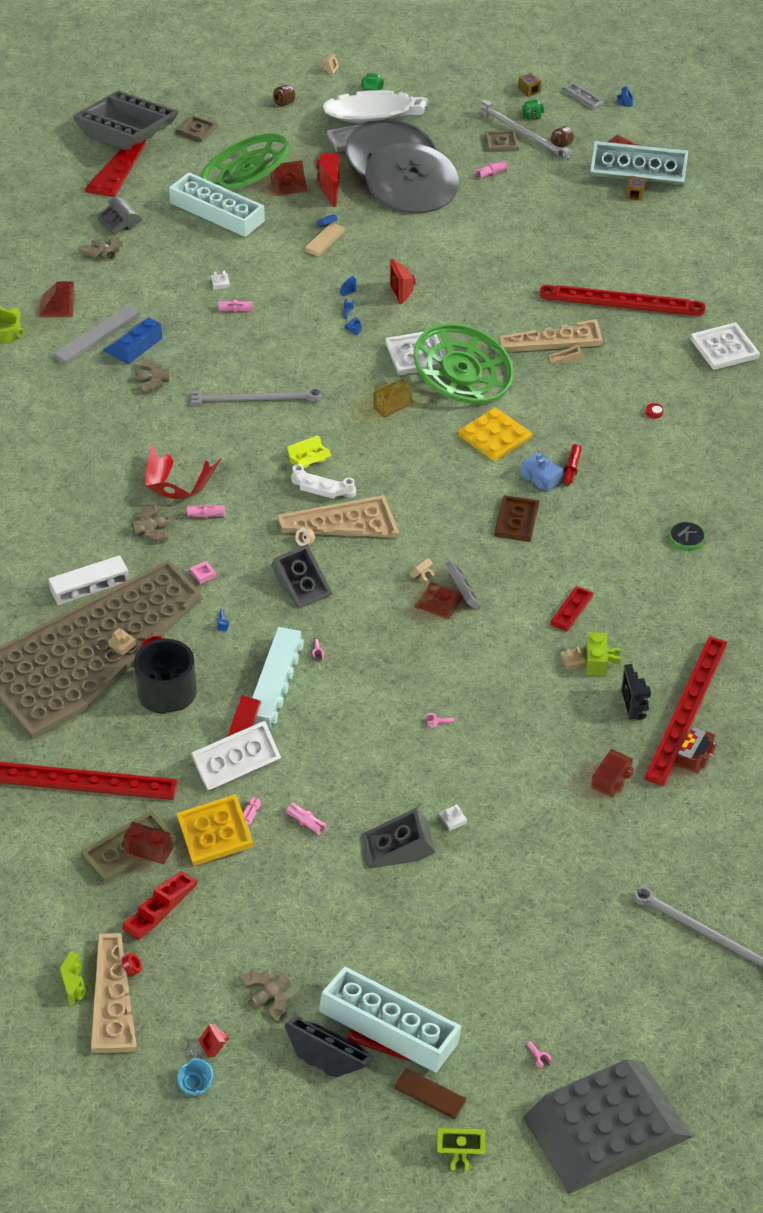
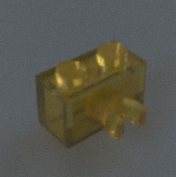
M403 379L390 385L384 382L383 388L375 387L374 409L384 418L412 404V387Z

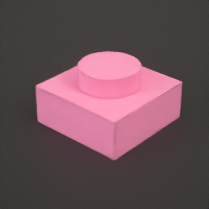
M207 561L190 568V573L199 585L216 578V572Z

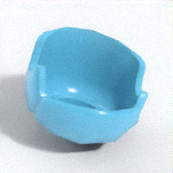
M193 1058L185 1065H182L177 1075L179 1088L186 1095L199 1096L205 1093L210 1088L213 1079L211 1066L205 1060ZM199 1080V1086L194 1088L197 1081Z

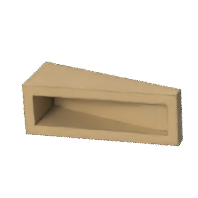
M579 345L549 355L551 363L584 361Z

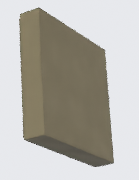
M192 115L176 130V134L203 142L218 127V123Z
M516 130L485 131L488 152L519 151Z

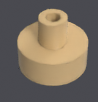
M300 528L296 532L295 539L300 546L306 544L310 546L314 542L315 535L310 528Z

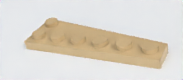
M597 319L577 322L575 326L561 325V328L558 329L549 327L541 332L532 330L499 336V343L506 352L563 349L578 345L580 347L602 346L603 343Z
M121 933L99 934L91 1041L92 1053L137 1052L127 972L122 965L124 951Z

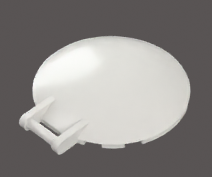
M367 90L358 91L356 95L351 96L348 93L339 95L336 100L331 98L324 103L323 108L326 114L350 123L363 124L368 121L393 119L402 115H422L428 100L425 97H409L408 94L403 92L394 94V91Z

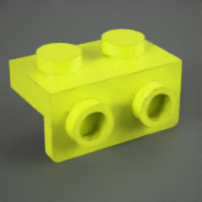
M318 435L287 446L290 462L293 465L300 464L304 468L309 467L314 462H323L326 460L325 458L331 456L330 450L322 446L321 438Z

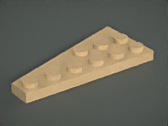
M385 495L278 515V522L282 533H296L300 528H310L314 534L399 538V531Z

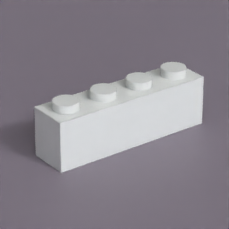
M119 555L48 579L50 591L57 605H61L116 587L129 580V573Z

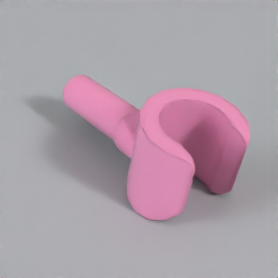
M315 639V649L312 651V658L315 661V655L319 654L323 660L324 651L319 648L318 639Z
M434 713L426 715L427 725L430 728H434L441 723L454 722V718H437Z
M529 1041L527 1046L537 1058V1066L541 1069L544 1066L540 1059L547 1060V1063L550 1065L551 1056L546 1052L541 1053L538 1051L534 1044Z

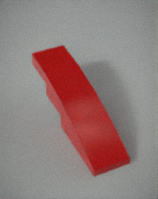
M180 871L155 888L153 896L138 906V912L123 922L122 929L139 940L155 928L193 890L198 881Z

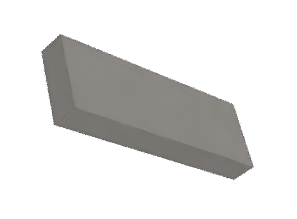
M574 82L562 87V91L593 110L604 105L602 99Z
M449 560L445 565L466 603L474 609H479L481 603L461 567L452 560Z

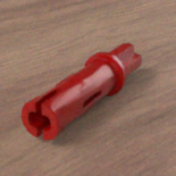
M578 444L571 446L567 465L563 469L564 476L562 482L566 486H570L573 483L574 476L578 472L577 465L582 451L581 446Z

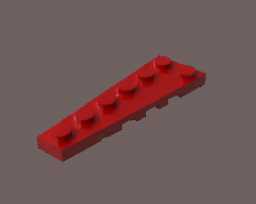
M146 140L137 143L129 150L121 148L90 182L85 191L87 193L115 197L145 147Z

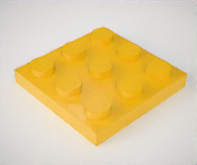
M496 407L458 430V436L494 462L533 437L532 432Z
M236 794L176 813L193 866L254 847Z

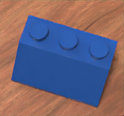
M148 317L105 347L103 351L130 364L163 338L162 325Z

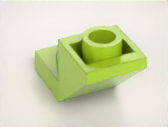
M73 951L70 952L60 967L69 1004L74 1006L77 1000L83 998L86 991L83 978L78 976L82 968L80 956Z

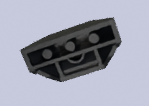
M298 1016L285 1023L284 1027L297 1057L304 1060L306 1064L323 1070L329 1076L340 1077L363 1069L373 1061L374 1057L364 1048L311 1021H304L303 1018Z

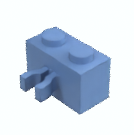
M536 452L522 462L521 475L526 480L535 483L539 489L549 492L562 482L563 469L552 463L550 457L545 458L542 452Z

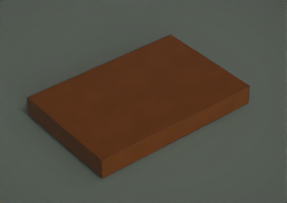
M504 495L494 536L531 542L540 500Z

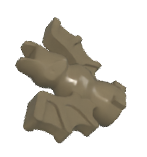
M119 237L111 238L110 245H108L101 239L92 240L91 243L94 247L83 245L78 247V251L84 253V256L92 255L94 258L102 255L107 261L115 258V251H120L122 241L119 240Z
M141 358V369L143 370L134 372V374L137 376L135 381H148L142 383V394L154 392L157 387H162V381L169 382V368L161 369V363L156 364L153 359L144 360Z
M156 504L144 507L143 513L137 514L139 521L132 522L135 536L145 533V539H154L156 543L159 541L168 542L169 538L166 530H156L171 525L169 521H166L168 516L152 519L158 515Z
M251 969L249 973L239 975L240 980L247 988L256 985L263 986L262 990L255 992L254 995L247 999V1002L252 1001L255 1004L254 1010L264 1005L268 999H274V1004L269 1010L270 1017L278 1023L282 1016L287 1015L286 1004L290 1001V997L284 995L283 991L290 988L291 984L283 972L274 979L269 976L268 970L259 973Z

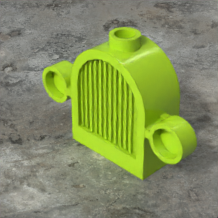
M0 307V343H9L23 336L24 329L21 328V312L19 309L11 308L8 310Z

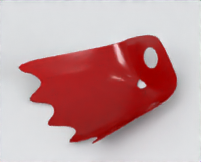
M152 445L145 474V485L157 494L169 499L193 497L204 488L222 458L211 467L208 461L204 462V468L194 489L189 493L172 483L165 482L174 461L170 454L159 457L154 445ZM164 487H171L175 492H166Z

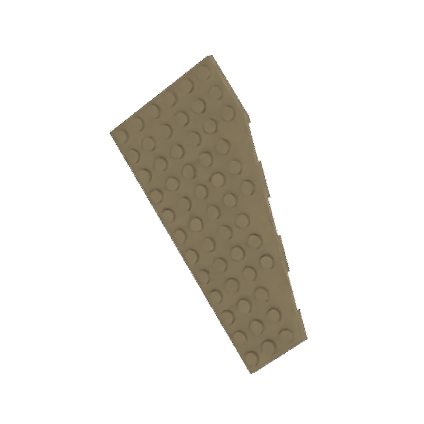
M167 560L1 645L0 701L32 739L81 714L134 663L135 655L142 643L149 637L162 636L200 599V592ZM119 628L136 639V645L123 656L109 647L108 640L114 637L113 633Z

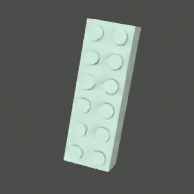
M594 141L591 176L630 180V176L646 178V182L684 186L688 151Z
M188 172L169 187L171 204L244 237L248 236L265 222L264 205Z
M344 967L321 993L320 1013L437 1073L458 1045L461 1025L347 967Z

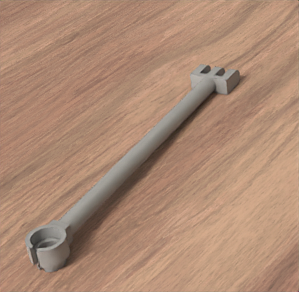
M482 100L481 116L485 118L493 116L555 152L558 158L564 157L562 160L570 157L571 151L569 148L555 146L493 110V103Z
M311 388L306 390V392L202 396V391H191L189 406L199 407L202 406V402L306 399L311 402H318L322 399V391L319 388Z
M639 887L635 891L634 900L637 904L653 906L763 967V957L656 899L649 888Z

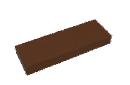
M405 1068L394 1085V1089L453 1119L457 1118L466 1103L465 1097L408 1068Z

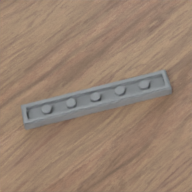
M129 305L125 306L54 352V357L66 365L138 318L140 312Z

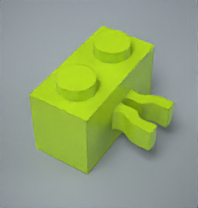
M588 632L586 644L587 676H606L608 662L620 664L621 648L607 649V633Z
M436 1127V1152L454 1154L450 1170H456L455 1164L459 1160V1153H461L464 1171H469V1162L466 1156L467 1154H485L486 1130Z

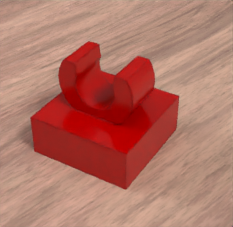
M216 1024L207 1026L198 1041L207 1057H215L225 1042L229 1040V1037L225 1031H219Z

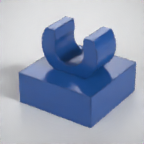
M628 86L622 88L621 94L617 95L618 100L616 101L618 105L625 103L627 107L633 106L634 97Z

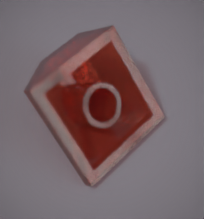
M302 160L281 163L270 172L271 182L277 196L308 191Z
M56 282L42 295L39 317H73L76 297L74 282Z
M430 581L415 607L450 619L463 596L458 590Z

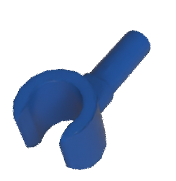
M347 298L344 300L345 312L343 318L347 319L348 313L354 308V300L352 302H347Z
M221 609L217 619V629L227 631L229 620L224 619V610Z

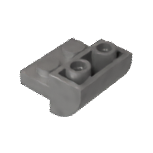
M119 197L108 200L110 206L97 214L99 219L114 235L126 226L132 229L142 221V218L124 199Z

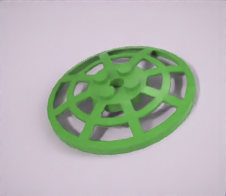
M277 133L260 134L239 141L213 158L204 169L202 178L214 184L219 183L221 187L230 191L250 185L268 175L282 163L289 151L288 141L283 135ZM273 141L284 145L278 152L270 148ZM267 142L265 148L247 151L246 147ZM241 150L242 155L231 161L228 165L221 163L230 155ZM267 153L273 155L272 157L268 158L267 160H265V158H264ZM271 161H273V163L271 164V166L266 167V165H267L268 163H270ZM215 166L223 169L218 179L208 180L210 169L212 170ZM230 171L231 176L224 178L226 172ZM234 180L231 184L225 183L226 181Z
M453 323L436 325L420 335L414 348V363L421 377L437 392L453 400L472 404L488 403L502 397L511 386L514 369L508 353L494 338L476 328ZM447 332L462 333L473 338L470 344L450 341ZM439 333L443 341L435 345L431 350L422 344L429 337ZM479 340L490 346L499 357L490 360L484 352L476 348ZM452 347L465 348L467 351H454ZM442 348H446L447 351L444 358L435 353ZM419 349L428 355V370L422 369L418 360ZM473 352L477 354L479 357H481L485 362L480 363L474 356H472ZM432 359L441 364V370H433ZM501 363L504 364L507 373L506 383L495 381L496 370L494 366ZM489 368L491 373L490 379L481 376L483 369ZM428 376H432L438 384H440L447 390L441 388L439 385L433 382ZM438 376H445L451 381L450 385H446ZM477 381L488 384L478 391L474 387ZM457 385L466 386L470 392L455 388ZM493 385L504 387L500 393L494 396L484 398L481 395L487 392ZM456 394L466 395V396H475L476 398H467V397L459 396V395H456Z

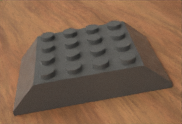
M118 90L73 115V118L86 136L124 150H129L132 146L143 142L144 139L153 136L156 132L164 130L168 125L172 124L178 115V110Z
M628 1059L545 1095L524 1115L525 1121L569 1194L692 1138V1135L644 1062Z

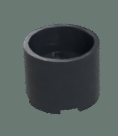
M157 639L145 644L138 650L134 658V670L140 703L146 709L160 714L183 710L188 707L195 699L197 693L195 662L191 649L178 640Z

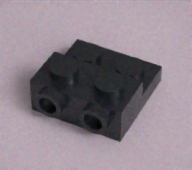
M626 664L623 670L621 692L629 720H643L647 717L646 711L649 710L650 686H646L644 678H638V673L634 672L632 664Z

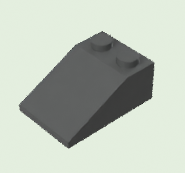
M308 544L273 559L271 567L277 579L298 608L333 594Z
M417 808L361 834L370 868L416 862L436 853L428 821Z

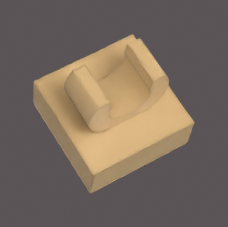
M329 54L327 58L322 59L320 64L325 65L322 70H327L328 74H334L339 67L335 54Z
M429 558L414 568L409 575L413 579L419 576V580L425 583L428 580L425 574L430 578L435 575L433 570L429 569L433 564Z
M120 628L113 633L114 637L108 640L109 647L122 656L136 645V639Z
M579 647L561 652V658L567 670L586 666V661Z

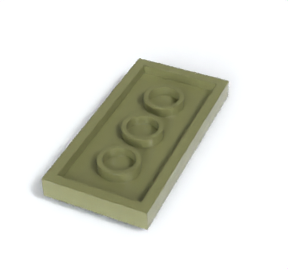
M152 810L81 851L82 858L104 884L167 847L135 837L134 828L138 829L142 825L161 830V833L165 834L167 838L172 839V844L176 842L175 836Z

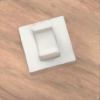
M225 271L220 275H217L216 272L211 275L213 290L230 288L228 274Z
M458 805L445 809L438 814V817L448 831L467 824V819Z

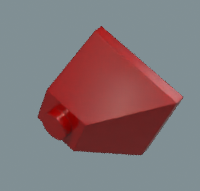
M390 259V286L399 304H403L413 292V285L416 284L415 277L411 275L408 268L396 260Z

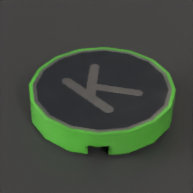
M681 521L675 523L669 529L670 543L680 550H697L705 543L706 533L697 523Z

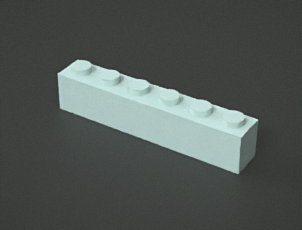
M282 627L277 629L252 697L262 702L254 725L265 721L268 729L271 730L272 724L277 723V710L283 706L282 696L287 694L289 687L288 679H292L294 668L292 667L297 665L299 659L298 651H302L304 639H301V631Z

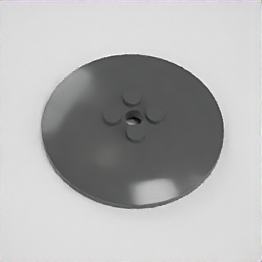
M385 119L368 121L356 127L347 139L345 154L353 171L365 180V170L369 159L376 151L385 146L407 142L425 145L435 150L437 148L432 139L420 128L401 120Z
M395 143L379 149L371 156L365 170L367 186L381 203L394 210L410 214L428 213L446 206L455 197L459 185L457 171L450 160L437 150L417 143Z

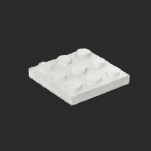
M736 322L696 332L690 336V340L713 370L755 360L760 356V352Z
M423 332L385 338V344L399 376L418 373L413 354L416 342ZM435 334L426 339L422 344L431 350L440 341ZM443 348L435 353L442 358L445 356ZM419 349L418 360L422 369L428 370V355ZM432 359L433 370L441 369V364Z

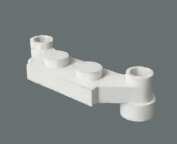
M300 464L293 466L291 481L295 485H300V490L332 499L340 495L345 498L356 496V487L352 478H345L344 481L339 482L306 473L304 467Z

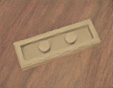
M331 222L305 247V252L319 257L345 232V227Z

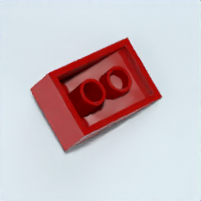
M321 153L320 159H317V169H320V172H317V182H320V188L332 206L336 207L340 180L339 154Z

